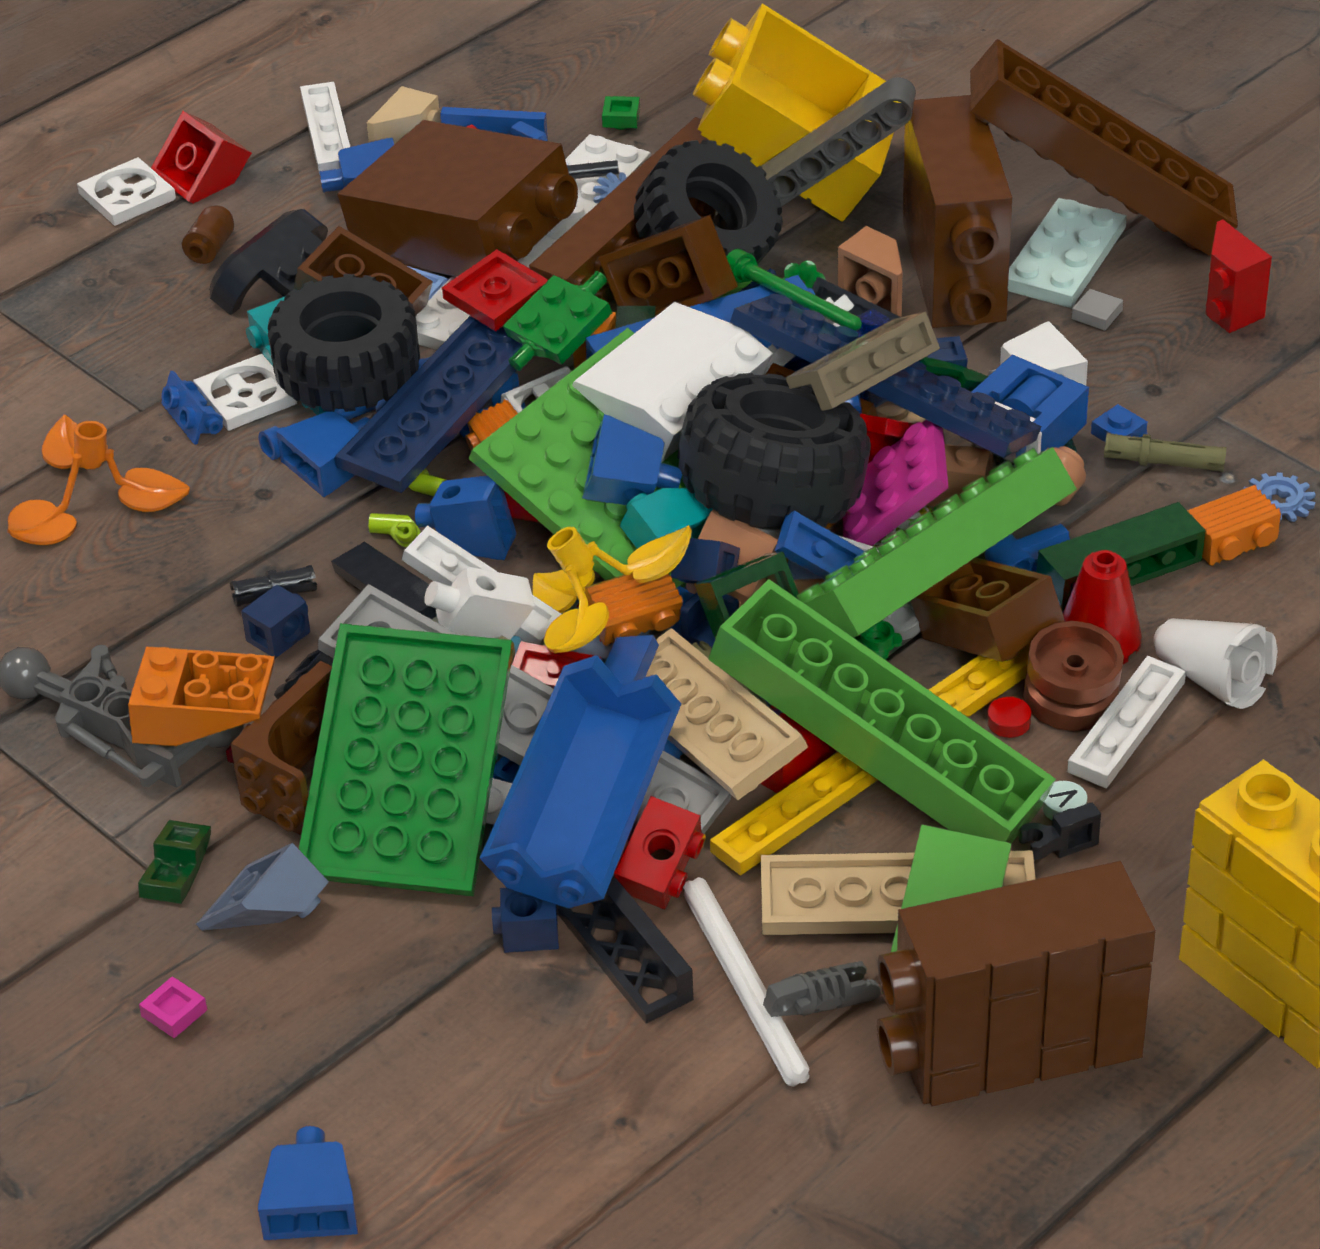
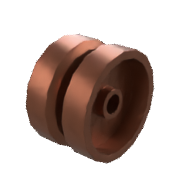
M1078 621L1054 623L1040 630L1030 644L1023 694L1025 702L1031 708L1032 714L1039 721L1056 729L1069 731L1092 729L1118 695L1124 659L1119 642L1108 631L1091 623Z

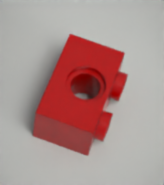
M650 796L614 872L616 879L632 897L665 910L672 896L675 898L680 896L688 875L684 872V869L690 857L693 859L698 858L705 842L706 834L702 833L701 815ZM658 849H667L673 852V855L666 860H657L651 856Z

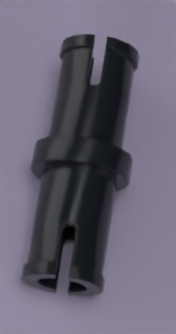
M308 565L303 568L278 573L275 569L268 570L264 576L230 581V588L234 590V593H232L234 605L239 607L243 604L252 603L276 584L292 594L306 591H316L317 583L312 580L316 578L312 565Z

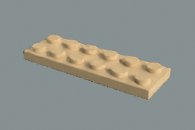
M672 628L656 639L659 647L646 677L657 674L681 702L668 740L734 798L739 800L747 793L753 791L760 783L781 767L790 763L793 758L808 748L802 734L721 668L709 661L704 654Z
M1011 851L1003 886L1035 880L1033 851ZM915 853L761 855L762 935L895 933L898 924V910L902 907Z

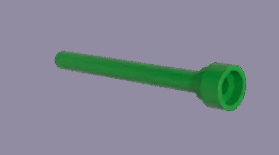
M734 249L726 256L737 282L743 283L752 280L809 310L822 314L825 318L840 326H845L855 331L861 328L862 322L858 316L758 267V263L752 254L742 249Z

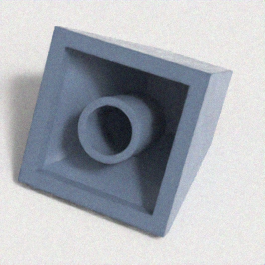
M291 843L246 865L196 925L204 931L281 923L296 915L304 918L318 906L321 899L317 895L329 881Z

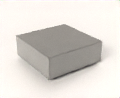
M1089 289L1072 308V319L1106 331L1122 312L1123 300Z

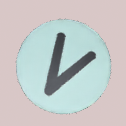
M1054 782L1042 806L1043 813L1052 820L1053 815L1087 804V793L1080 785L1074 782Z

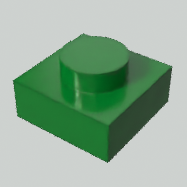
M605 96L602 128H615L619 130L637 128L640 113V97Z

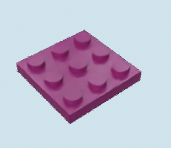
M924 420L922 423L917 422L908 428L899 441L891 447L885 446L877 452L873 461L868 464L860 497L856 498L855 505L847 510L843 517V537L873 546L949 488L942 427L928 420Z

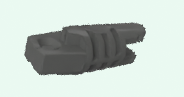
M862 961L822 968L816 971L798 973L782 979L780 982L771 984L766 991L763 1006L771 1017L805 1016L869 1002L879 998L882 994L876 980H862V978H865V974H867V968Z

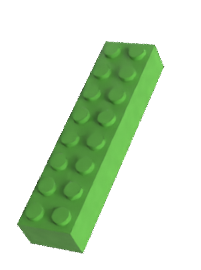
M1053 447L1038 454L1032 448L1014 458L1013 462L1015 465H1012L1011 461L1007 460L988 471L990 475L986 477L987 481L984 477H980L962 488L963 492L959 494L961 498L954 494L935 505L937 509L933 511L934 515L928 511L908 523L909 527L905 529L906 534L903 529L892 533L881 540L882 545L877 547V549L872 547L853 559L854 563L849 565V567L844 565L825 577V582L820 585L817 583L799 593L797 598L854 638L1076 491L1077 488Z
M770 579L719 628L708 658L709 661L948 830L1012 843L1019 835L1020 827L1029 823L1042 808L1056 778Z

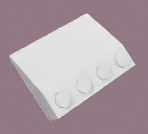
M674 302L577 378L572 386L605 415L614 417L661 438L665 443L662 463L678 450L688 405L694 398H697L698 393L704 386L711 385L712 381L725 376L730 378L742 373L763 375L773 353L749 332L729 322Z

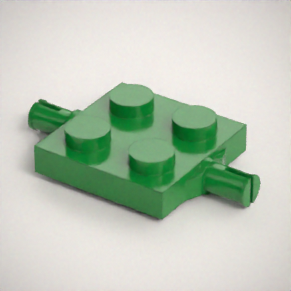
M595 271L583 285H573L553 275L503 325L507 336L522 344V347L508 359L510 365L514 369L521 371L534 356L546 357L562 365L586 341V337H589L612 314L609 303L595 296L607 284L606 277L601 272Z

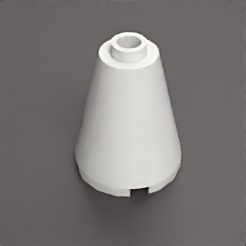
M1172 618L1159 626L1154 635V646L1156 654L1160 659L1185 670L1186 676L1232 707L1244 709L1252 706L1266 690V688L1260 686L1265 674L1273 675L1276 666V638L1273 633L1266 631V628L1259 624Z

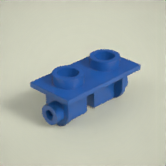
M170 371L167 384L163 388L161 404L193 444H198L200 434L219 433L223 428L222 416L212 406H207L208 401L199 392L194 382L182 381L174 371Z

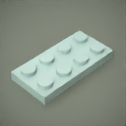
M1058 198L1010 266L1008 291L1072 308L1126 228L1127 215L1115 213L1105 208L1100 209L1084 205L1074 200Z

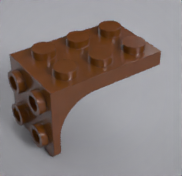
M322 661L317 663L307 674H303L295 685L279 699L273 701L259 719L246 726L240 735L231 742L241 805L249 812L260 814L277 823L282 829L289 832L293 831L299 835L302 834L308 801L306 777L299 769L317 752L332 670L331 665Z

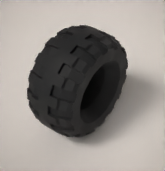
M742 373L737 374L735 377L729 378L725 376L712 381L711 385L704 386L698 393L697 398H694L688 405L677 458L679 459V469L683 474V482L691 494L695 493V498L706 508H712L718 511L720 516L732 521L738 520L747 523L751 527L780 529L781 531L785 515H789L793 511L800 513L822 527L827 526L828 523L833 524L843 518L847 510L855 505L856 498L860 497L868 467L871 442L869 436H867L865 421L849 402H843L832 409L822 411L811 384L790 389L786 378L782 375Z

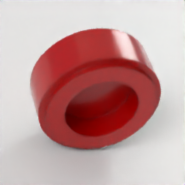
M1016 697L998 698L988 708V727L992 732L1002 737L1013 738L1021 736L1030 728L1031 708L1025 701Z

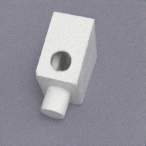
M1049 321L1007 341L1001 347L1000 365L1013 354L1086 386L1088 361ZM996 369L989 371L988 376Z
M473 567L464 568L451 586L437 581L431 582L425 593V604L436 608L438 623L458 635L497 639L503 635L511 640L535 608L527 578Z

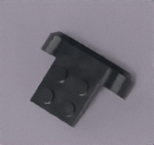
M305 209L292 210L282 214L233 252L221 264L210 284V299L232 315L240 309L245 295L260 278L285 297L294 289L298 267L326 239L328 234L327 226Z

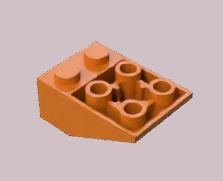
M146 646L128 703L132 743L178 746L259 719L275 663V656Z

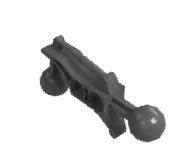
M97 645L91 650V661L73 681L50 672L51 667L47 659L34 648L17 647L5 653L0 660V687L4 692L16 699H31L41 694L61 703L55 716L60 736L64 738L73 737L103 758L112 760L139 778L143 787H149L157 780H161L176 788L182 784L178 771L181 765L207 745L215 748L230 745L244 729L243 724L178 746H166L165 748L161 745L132 743L128 709L132 692L127 689L124 677L117 675V670L112 664L107 646ZM97 737L124 749L134 764L117 754L114 748Z

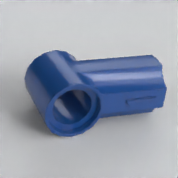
M1062 524L1019 539L1010 534L985 551V559L1036 572L1038 550L1070 540L1069 531Z

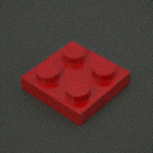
M496 249L441 288L444 300L494 331H497L548 279Z

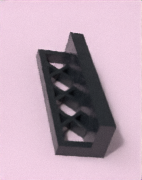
M614 875L604 899L591 902L594 905L592 915L573 912L570 908L557 905L558 916L646 1024L694 1000L692 968ZM595 929L615 931L618 935L616 943L597 941L593 937ZM619 957L639 960L642 964L640 972L620 970L617 966ZM643 986L663 989L667 996L648 1004L641 996Z

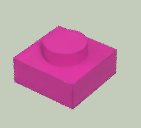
M173 976L139 1004L141 1017L173 1038L177 1037L207 1011L205 997Z

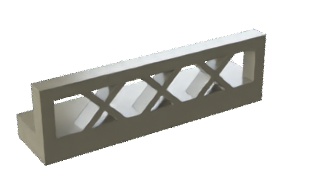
M925 311L893 319L787 376L786 380L790 389L811 384L821 410H828L939 350L940 347Z

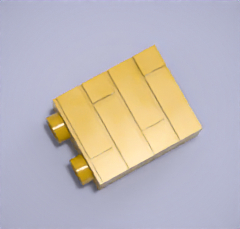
M762 3L746 26L730 18L713 43L709 56L714 59L702 74L693 92V96L707 104L698 130L701 131L700 135L708 140L716 141V144L719 146L722 144L735 147V152L739 154L744 152L752 158L751 162L756 167L762 166L886 81ZM894 132L799 196L804 199L810 198L812 204L843 222L881 175Z
M1263 759L1199 803V808L1195 810L1192 837L1194 848L1191 849L1187 882L1190 887L1186 891L1183 917L1185 925L1182 926L1179 959L1279 1038L1282 1035L1285 1044L1314 1067L1319 1068L1320 800L1295 783L1287 774L1279 771Z

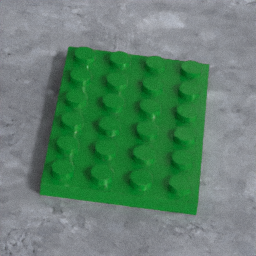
M340 623L299 850L328 881L474 897L514 645L512 640Z

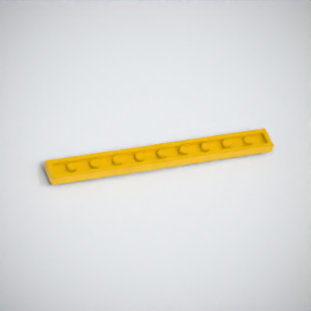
M1030 644L1019 650V654L1008 661L999 662L979 655L930 688L929 691L969 717L1026 678ZM837 752L711 838L710 852L741 876L761 862V855L773 854L878 781V779Z

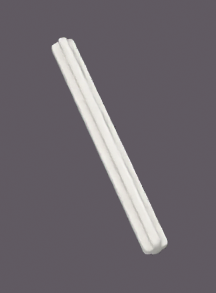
M697 877L693 881L688 880L683 887L685 890L684 897L785 1083L792 1087L799 1083H805L809 1079V1066L782 1017H771L763 1006L767 990L709 885L701 877Z

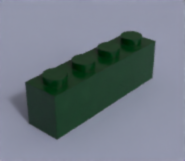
M1179 502L1038 550L1036 573L1051 576L1061 604V610L1063 611L1071 595V584L1076 582L1082 564L1089 554L1101 550H1109L1120 555L1126 562L1131 586L1201 562L1206 530Z

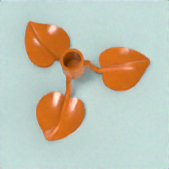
M64 414L48 432L42 445V457L46 463L58 469L71 468L62 502L58 507L45 500H28L20 503L8 516L7 533L20 541L35 545L55 544L70 537L76 529L77 521L75 517L65 513L70 503L79 468H99L104 461H107L115 483L121 486L118 490L119 500L127 507L137 511L154 512L165 509L187 496L190 487L166 473L150 468H132L127 471L124 478L120 475L115 463L114 450L108 449L106 427L96 421H84L77 424Z

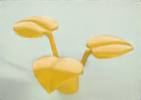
M688 525L642 545L628 557V565L620 563L601 550L595 541L586 544L575 527H566L556 532L549 539L547 547L562 570L551 573H534L533 595L559 613H563L546 630L544 643L548 650L556 654L578 649L595 639L608 622L609 610L605 603L598 602L588 606V600L584 593L585 588L591 586L595 579V573L592 569L594 566V555L624 575L633 573V578L636 582H650L665 576L680 563L691 538L692 530ZM578 597L579 609H572L565 612L573 606Z

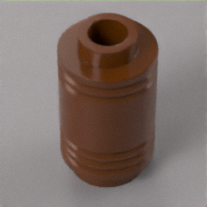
M215 205L209 206L201 212L182 240L183 252L190 260L200 264H207L214 260L234 230V220L230 211L222 206Z

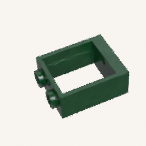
M784 552L766 553L694 584L715 639L720 626L730 617L722 598L723 595L765 578L766 581L770 579L797 598L799 593Z

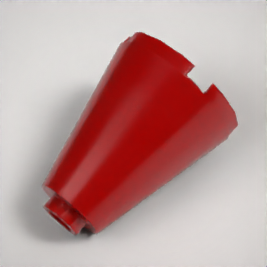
M1101 550L1089 554L1082 564L1063 613L1064 622L1078 621L1091 623L1108 631L1119 642L1124 655L1123 664L1129 661V656L1136 651L1137 654L1142 639L1127 565L1120 555L1109 550Z

